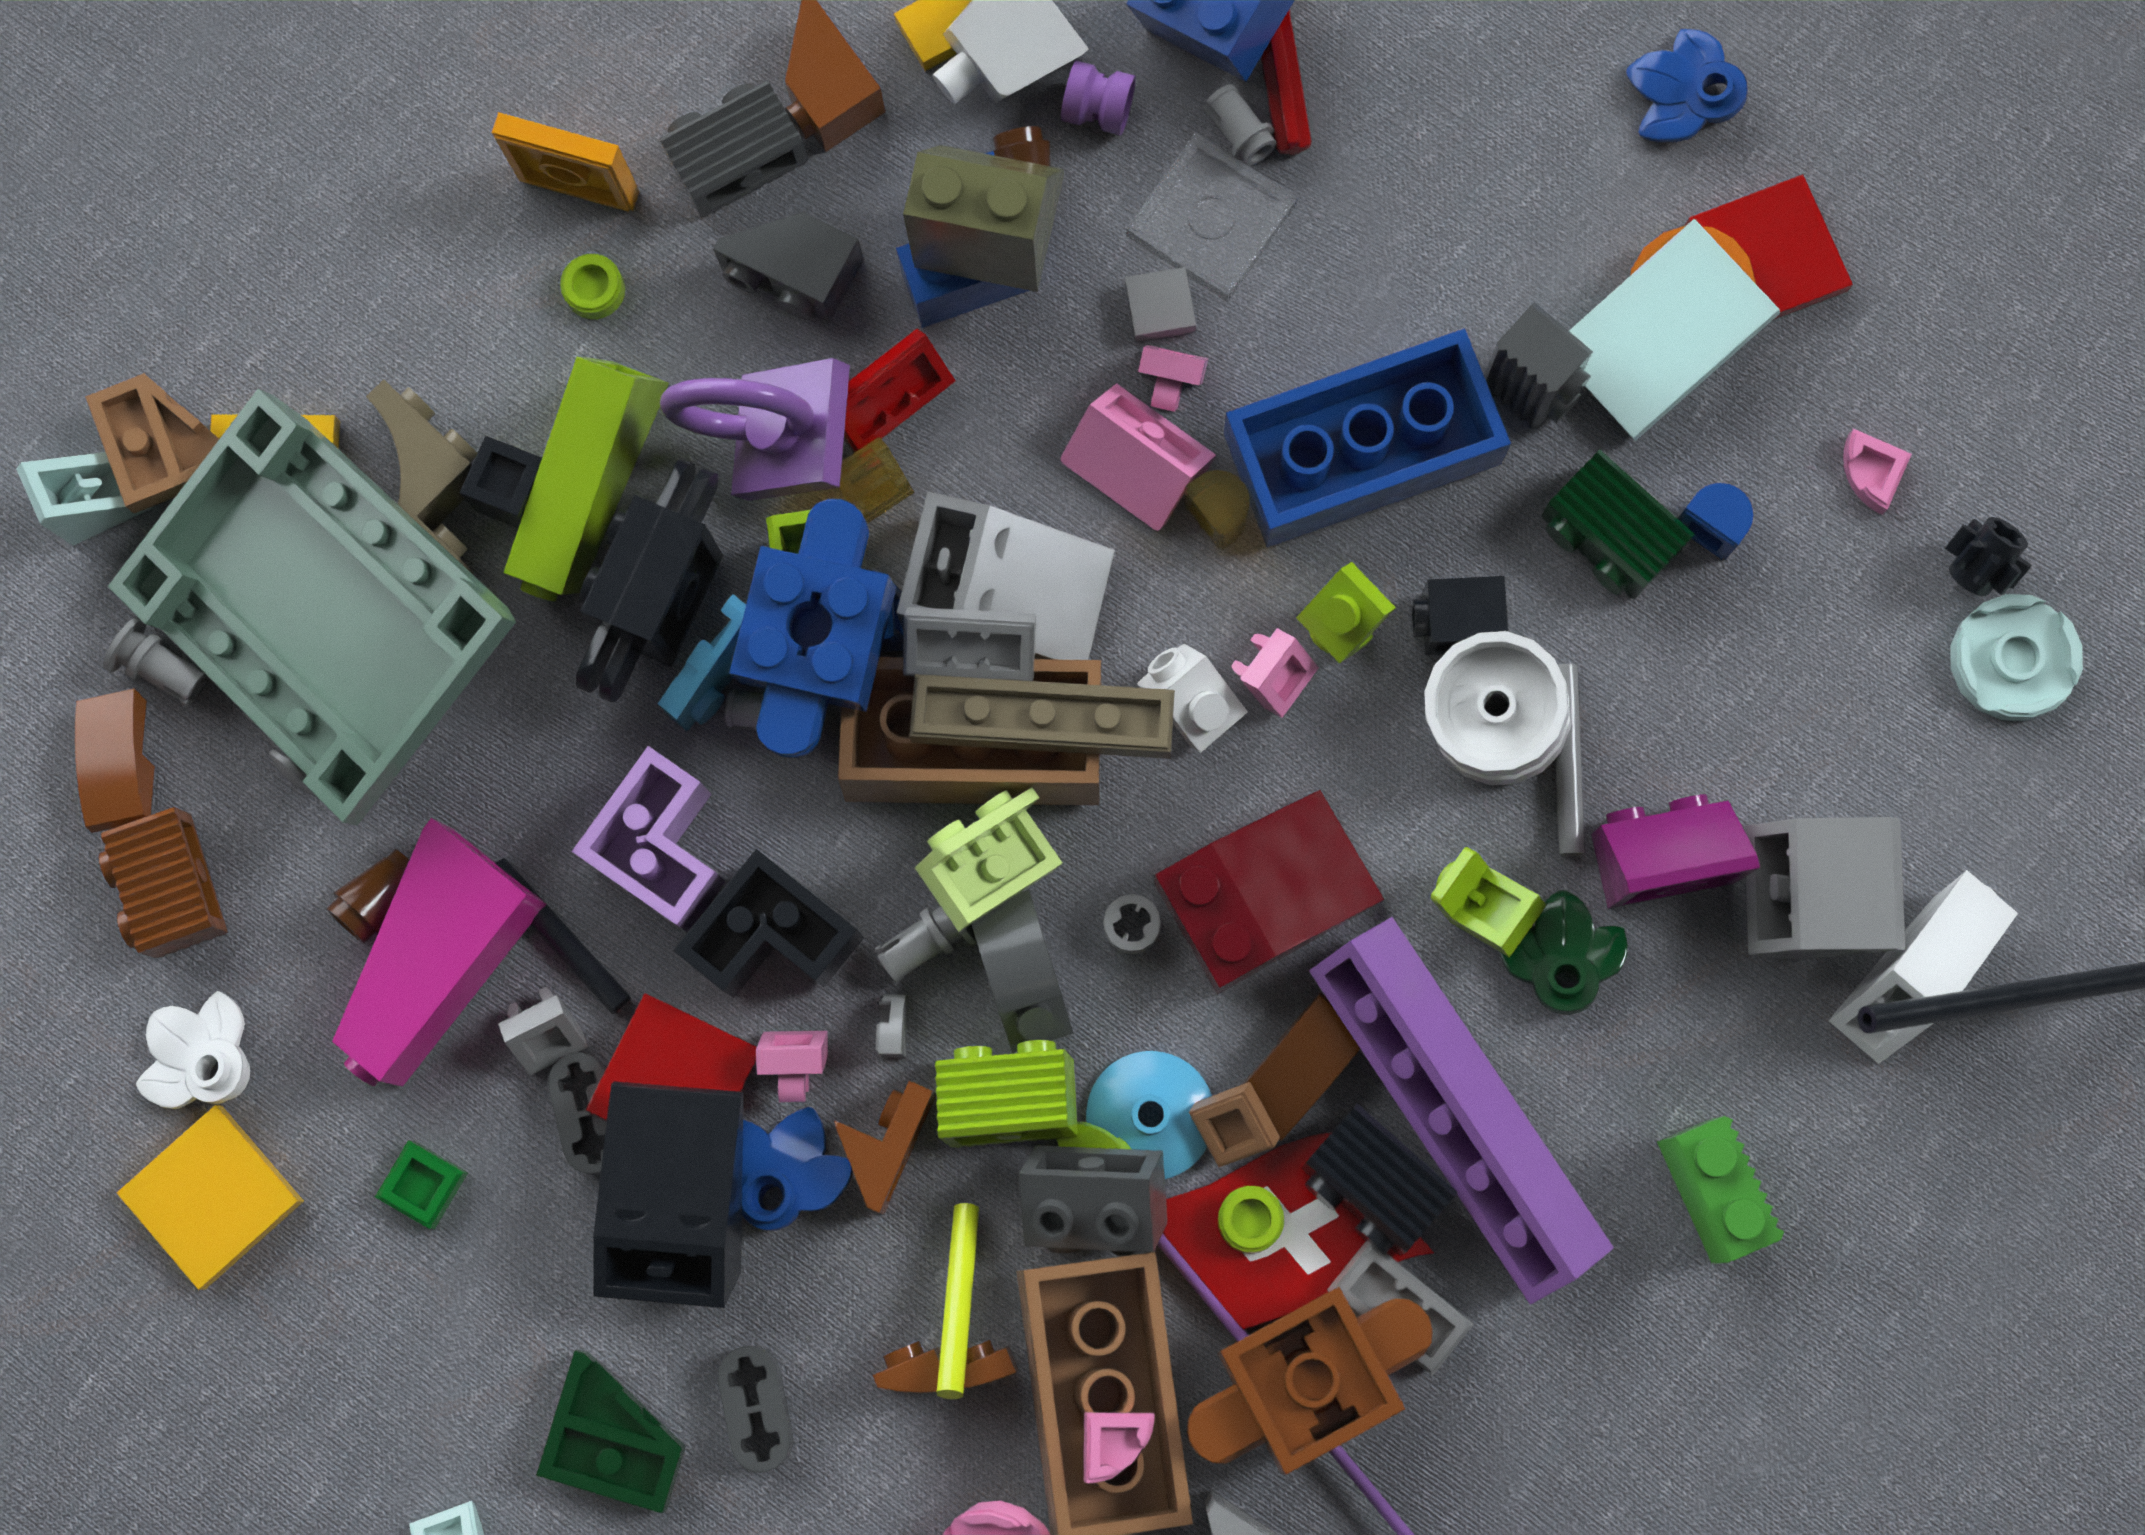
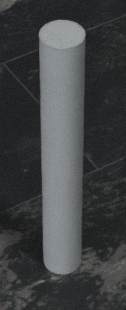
M1558 664L1567 683L1571 722L1562 752L1555 758L1559 855L1579 856L1585 854L1578 665Z

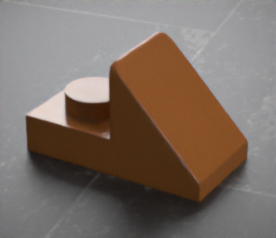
M908 1081L904 1093L893 1089L878 1122L879 1126L887 1129L882 1141L834 1121L867 1208L885 1214L937 1096L932 1090Z

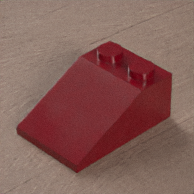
M1321 790L1206 845L1156 873L1154 877L1156 889L1217 995L1385 900Z

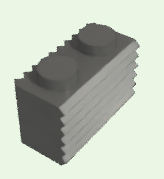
M768 80L756 87L751 83H746L733 88L723 97L721 106L702 116L698 112H691L677 118L669 126L668 134L659 138L669 162L700 217H708L711 212L718 211L722 206L729 205L733 200H739L744 194H750L754 189L761 188L765 183L772 182L776 177H782L787 171H793L797 166L804 165L808 161L803 141Z
M1534 302L1497 342L1484 377L1488 387L1492 389V397L1501 396V405L1510 404L1511 413L1520 412V421L1529 420L1530 429L1539 428L1548 417L1557 424L1581 397L1579 392L1591 378V375L1584 369L1593 351Z

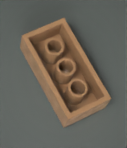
M879 657L866 712L841 707L838 781L845 802L985 804L1005 790L1014 799L1033 787L1040 797L1033 805H1099L1100 754L911 743L909 735L915 676L903 675V657ZM1035 659L1033 681L1102 685L1101 660Z
M1143 1253L1016 1271L1051 1535H1126L1192 1525L1193 1519L1156 1253ZM1084 1412L1153 1413L1154 1425L1150 1440L1137 1459L1128 1468L1111 1479L1097 1483H1085Z

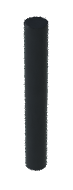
M506 858L495 863L543 900ZM546 904L536 914L531 926L611 1014L616 1013L631 999V996Z

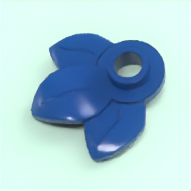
M1681 29L1675 38L1673 52L1664 50L1649 52L1636 59L1626 70L1627 77L1633 87L1647 100L1653 102L1643 118L1638 131L1640 137L1650 141L1680 142L1688 140L1700 131L1706 122L1722 123L1733 118L1743 108L1748 96L1747 81L1742 71L1735 65L1725 62L1722 45L1716 38L1700 30ZM1721 83L1727 86L1725 91L1717 96H1711L1704 92L1708 86Z
M806 1107L790 1114L769 1134L754 1123L743 1120L742 1215L751 1225L766 1231L780 1230L794 1222L801 1211H820L828 1208L838 1200L852 1178L853 1170L848 1159L840 1156L825 1155V1130L814 1108ZM779 1187L782 1192L781 1204L776 1209L767 1210L763 1203L765 1193L770 1188Z

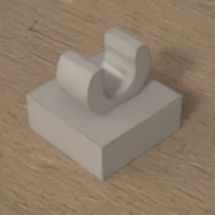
M547 987L539 990L542 1002L524 1011L514 1002L508 1006V1019L498 1023L504 1043L530 1076L555 1064L560 1058L570 1053H578L588 1048L582 1028L558 995H553Z

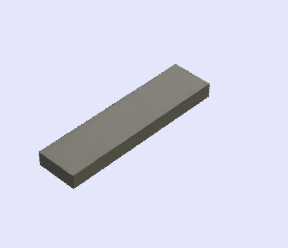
M915 674L909 736L911 743L1171 759L1175 690Z

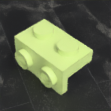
M1033 787L1012 799L1007 790L1001 792L975 811L980 820L965 828L958 819L944 827L927 841L932 851L914 868L958 932L1041 880L1063 863L1026 811L1040 798Z

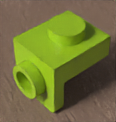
M1350 562L1332 577L1296 619L1309 631L1313 642L1321 650L1331 654L1340 664L1371 641L1373 638L1372 633L1396 607L1353 562Z
M1465 847L1457 859L1449 863L1442 870L1437 879L1436 888L1431 894V900L1450 923L1508 957L1512 955L1547 906L1538 894L1490 868L1479 853L1469 847Z

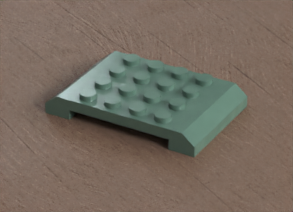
M259 388L108 585L144 624L161 629L307 775L302 782L343 823L356 826L362 821L516 623L509 608L318 429L274 395Z

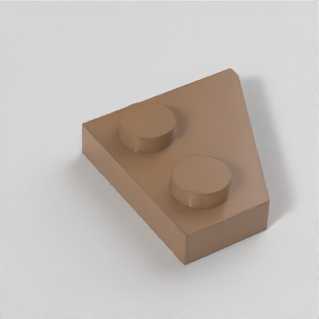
M144 373L85 396L124 504L133 514L175 498L219 440L196 417L179 405Z

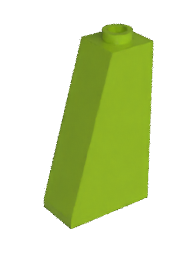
M576 357L503 572L523 580L520 590L549 601H556L558 594L580 593L583 582L590 571L660 408L661 395L668 388L669 382L614 361Z

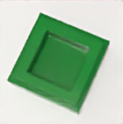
M408 1140L375 1198L426 1228L435 1229L468 1172L417 1142Z

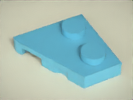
M734 594L720 610L731 619L710 644L706 640L699 641L687 659L682 671L672 681L658 702L663 711L686 731L695 722H698L700 725L704 724L717 712L725 699V695L721 692L734 678L729 673L746 604Z

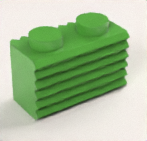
M1726 1116L1708 1119L1657 1142L1711 1263L1722 1264L1734 1261L1776 1243L1782 1239L1784 1234L1783 1230L1776 1228L1778 1218L1770 1215L1773 1206L1764 1203L1767 1193L1759 1191L1762 1181L1753 1178L1756 1169L1747 1165L1750 1156L1742 1153L1745 1144L1736 1141L1739 1132L1730 1128L1733 1119Z

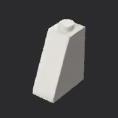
M1966 870L1934 896L1905 930V950L1886 952L1837 1009L1829 1022L1880 1064L1934 1023L1867 1034L1862 1031L1858 1024L1859 1010L1864 1006L1963 991L2018 913L1999 898L1990 887L1984 885Z

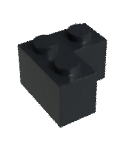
M756 849L673 951L723 992L734 998L774 948L824 988L864 937L855 927Z

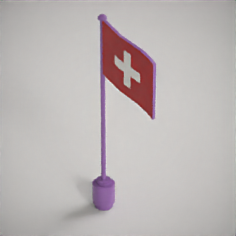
M1332 1132L1308 1136L1281 1145L1207 1186L1166 1199L1168 1223L1157 1245L1237 1342L1249 1336L1244 1329L1286 1316L1328 1293L1327 1289L1366 1242L1355 1231V1227L1361 1222L1342 1204L1335 1211L1331 1210L1305 1186V1183L1311 1176L1304 1172L1302 1166ZM1245 1186H1257L1268 1190L1278 1199L1284 1212V1227L1278 1240L1268 1249L1253 1254L1242 1253L1230 1247L1222 1238L1218 1228V1212L1223 1201L1231 1192ZM1420 1237L1405 1254L1399 1256L1392 1249L1387 1254L1397 1262L1416 1256L1434 1254V1252ZM1341 1445L1330 1450L1329 1453L1395 1533L1397 1535H1414Z

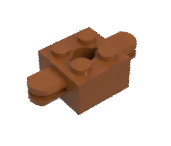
M1337 1287L1219 1351L1217 1355L1233 1385L1194 1407L1187 1421V1435L1191 1447L1200 1457L1211 1463L1226 1464L1265 1444L1280 1474L1287 1475L1391 1418L1406 1408L1388 1375L1418 1360L1427 1352L1432 1343L1433 1330L1429 1316L1418 1304L1409 1299H1391L1356 1317L1341 1288Z

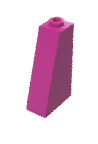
M433 818L428 821L420 834L332 1040L336 1046L349 1056L344 1062L345 1067L359 1079L374 1087L379 1081L404 1086L531 925L536 914L546 906L543 900L495 864L492 859L456 830Z

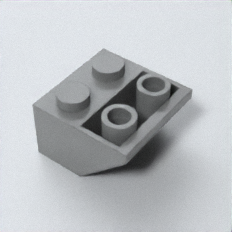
M1795 818L1744 826V831L1757 853L1760 864L1759 869L1746 876L1748 955L1803 960L1905 950L1900 818Z

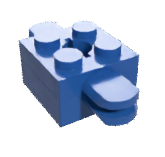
M827 499L813 506L808 513L798 554L760 546L729 674L741 684L765 689L756 726L759 740L769 750L784 758H799L810 754L815 749L821 736L828 704L863 712L867 711L896 591V586L889 574L861 568L869 537L868 524L863 514L853 504L843 499Z

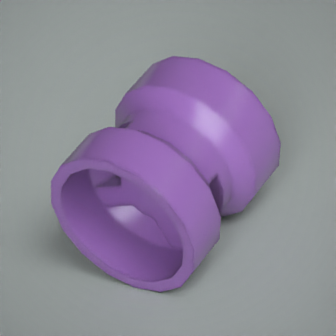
M1075 60L1064 93L1061 121L1081 125L1086 121L1094 122V120H1098L1102 131L1122 136L1133 101L1136 76L1116 71L1109 78H1105V74L1099 73L1095 65Z

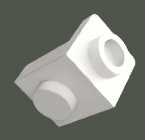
M1186 644L1178 648H1170L1159 654L1148 667L1149 673L1138 682L1140 688L1175 690L1173 724L1188 744L1199 753L1248 713L1209 659Z

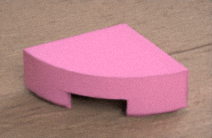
M1853 429L1848 434L1844 446L1843 461L1845 474L1851 488L1859 499L1869 508L1883 515L1889 508L1912 454Z
M1084 1412V1482L1097 1483L1106 1481L1128 1468L1137 1459L1150 1440L1154 1425V1414Z

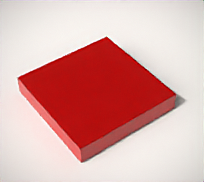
M1803 174L1689 217L1685 224L1686 226L1695 219L1701 226L1713 227L1735 239L1750 259L1756 285L1780 309V314L1773 320L1848 292L1853 285Z
M644 993L586 1108V1112L607 1122L610 1090L613 1081L741 1092L756 1061L757 1047Z

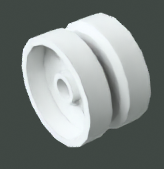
M1508 631L1477 633L1454 644L1434 665L1424 691L1426 721L1444 759L1463 776L1488 785L1518 784L1542 773L1562 752L1571 727L1567 683L1555 659L1534 640ZM1496 700H1503L1508 710L1503 715L1492 716L1488 714L1491 713L1489 704Z

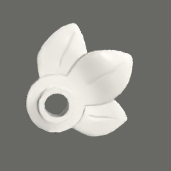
M217 991L204 1003L199 1014L176 1006L163 1007L154 1011L146 1027V1040L150 1053L157 1060L136 1082L137 1089L141 1095L150 1102L170 1109L182 1108L196 1099L209 1104H220L240 1095L246 1088L250 1078L249 1063L244 1052L239 1047L245 1025L240 1007L229 996ZM218 1062L217 1073L210 1079L211 1070Z

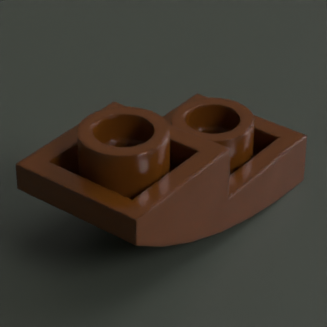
M1320 992L1284 1032L1272 1051L1242 1084L1251 1082L1280 1136L1279 1140L1282 1141L1360 1050V1047L1326 996Z

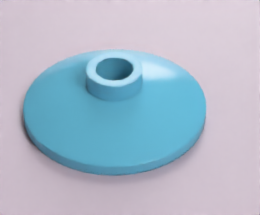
M1159 1051L1136 1052L1115 1061L1098 1077L1088 1098L1086 1122L1107 1130L1117 1138L1120 1137L1131 1149L1163 1151L1165 1179H1168L1189 1169L1205 1152L1207 1145L1192 1120L1189 1111L1195 1102L1211 1097L1212 1094L1199 1072L1181 1058ZM1154 1102L1162 1108L1164 1117L1159 1125L1146 1127L1139 1121L1138 1111L1145 1103Z

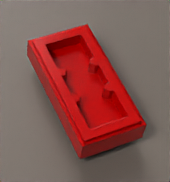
M918 328L848 382L844 440L858 457L956 381L926 334Z

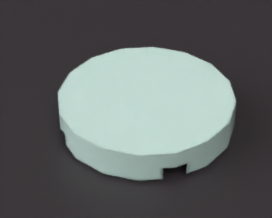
M2005 594L1979 605L1959 624L1950 645L1951 672L1960 693L1977 710L1999 720L2028 721L2055 710L2071 694L2083 670L2082 643L2073 623L2061 611L2057 613L2052 607L2044 604L2047 601L2033 595Z

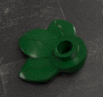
M1560 890L1545 901L1547 906L1537 918L1535 926L1530 928L1512 955L1508 957L1501 952L1499 954L1503 965L1510 975L1533 985L1536 997L1543 1006L1558 1014L1571 1015L1587 1009L1596 999L1599 983L1620 972L1627 957L1628 945L1624 928L1602 926L1594 929L1592 916L1585 903L1570 892ZM1568 972L1573 974L1579 983L1573 988H1563L1557 984L1555 977L1560 973Z

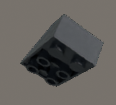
M613 1081L610 1090L593 1234V1297L717 1308L725 1307L741 1274L743 1092Z

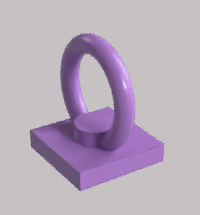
M830 358L742 375V380L730 378L692 379L668 387L661 395L660 409L663 415L675 425L706 436L736 440L731 495L752 501L840 488L850 371L849 364ZM697 405H738L739 413L738 415L719 413L697 407Z

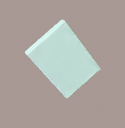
M1693 219L1571 328L1569 332L1593 351L1584 369L1591 375V378L1584 387L1627 434L1636 441L1780 314V309L1708 232Z

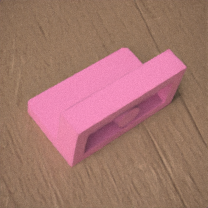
M1116 383L1088 406L1061 456V462L1152 529L1158 531L1166 525L1185 491L1206 474L1216 454Z

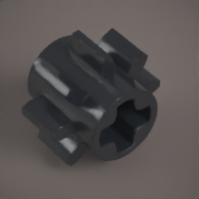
M1989 517L1983 525L1976 519H1973L1968 526L1963 524L1945 546L1947 551L1956 556L1949 566L1951 576L1964 589L1978 596H1987L1993 589L2000 595H2003L2008 588L2013 589L2031 568V564L2020 557L2028 547L2026 538L2017 528L2000 518Z

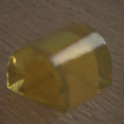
M880 437L842 461L840 488H836L843 500L853 504L863 514L867 524L915 493L889 447Z
M1213 470L1200 475L1186 485L1184 506L1216 547L1224 550L1235 542L1245 530L1250 497L1245 484L1236 475L1227 471Z

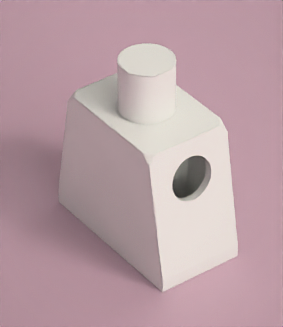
M972 0L943 33L945 39L957 55L932 74V77L944 95L953 104L958 103L979 85L997 103L1070 63L1087 52L1089 48L1052 0Z

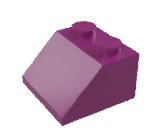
M1700 794L1669 802L1670 812L1646 816L1644 807L1641 806L1606 814L1607 824L1597 828L1591 834L1607 908L1610 909L1733 885L1759 869L1760 864L1757 853L1729 800L1709 804L1707 794Z

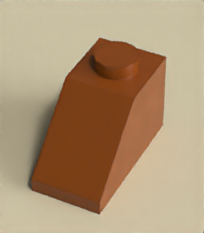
M801 0L785 77V84L791 104L785 108V111L799 134L805 140L814 135L825 152H827L886 113L880 86L818 1Z

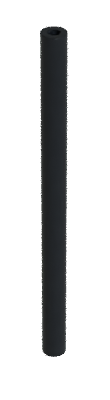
M2145 962L1864 1006L1858 1012V1024L1863 1032L1871 1034L2145 988Z

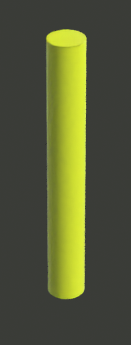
M958 1203L954 1205L936 1393L937 1396L944 1399H960L964 1393L979 1221V1207L971 1203Z

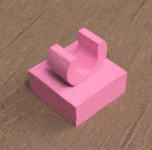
M1150 345L1143 347L1138 372L1157 376L1151 407L1175 412L1178 409L1183 382L1200 386L1204 380L1208 358Z
M1277 628L1270 638L1263 634H1254L1251 638V642L1259 650V653L1249 666H1245L1242 662L1235 660L1231 667L1265 709L1283 718L1319 667L1295 637Z
M827 1031L763 1032L756 1048L757 1075L778 1074L779 1102L806 1101V1092H809V1074H822L828 1058Z

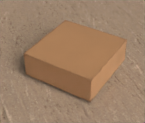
M1251 1082L1197 1101L1189 1111L1218 1167L1274 1148L1280 1138Z

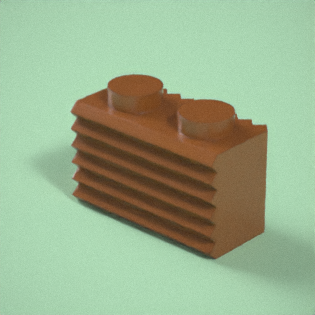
M172 807L101 833V839L105 844V851L99 853L100 868L111 888L117 887L120 892L119 898L123 903V911L117 913V923L125 943L130 948L135 947L140 954L159 958L228 933L191 814Z

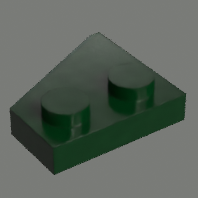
M579 1349L574 1351L536 1476L664 1513L668 1508L686 1446L589 1352Z

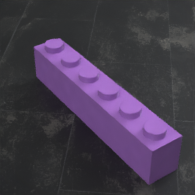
M1393 917L1352 939L1309 970L1452 1188L1458 1192V1197L1530 1305L1573 1282L1614 1249Z

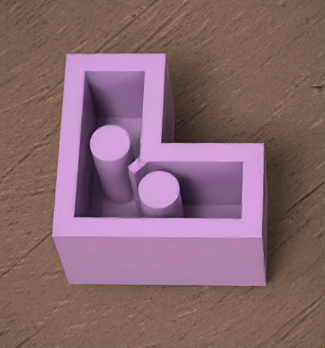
M647 746L571 851L686 932L701 917L726 882L711 868L676 845L709 799L711 793L700 781L649 746Z

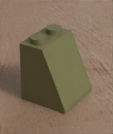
M944 145L917 152L903 211L914 268L1038 292L1064 177V169Z

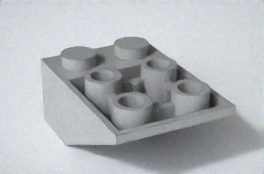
M927 491L897 609V616L904 630L906 607L1036 614L1035 659L1089 660L1115 550L990 505Z

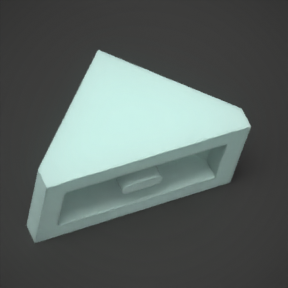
M106 452L21 462L16 468L40 524L73 546L155 507L152 506L133 514L125 506Z

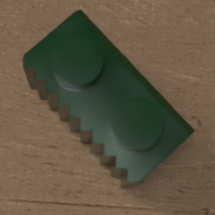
M1600 449L1549 501L1541 515L1544 521L1549 523L1545 529L1556 544L1570 553L1579 549L1583 556L1588 557L1590 562L1596 565L1592 569L1593 574L1606 589L1616 595H1621L1625 591L1634 600L1695 535Z

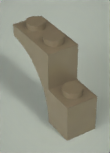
M383 379L366 398L375 406L385 420L397 449L401 481L398 505L467 570L474 574L460 559L468 548L441 522L465 499L460 494V491L471 469V462L476 458L477 452L452 428L442 436L428 422L436 413L410 387H407L399 394Z

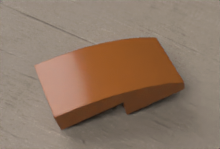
M135 688L76 701L75 762L77 783L85 827L91 833L116 828L151 815L155 766L142 754L147 701Z
M987 1340L968 1348L964 1388L992 1382L1016 1373L1019 1369L1010 1347L1006 1346L995 1351L991 1340ZM917 1341L884 1355L883 1358L888 1369L873 1375L877 1388L900 1392H937L940 1349L937 1347L924 1353L920 1341Z

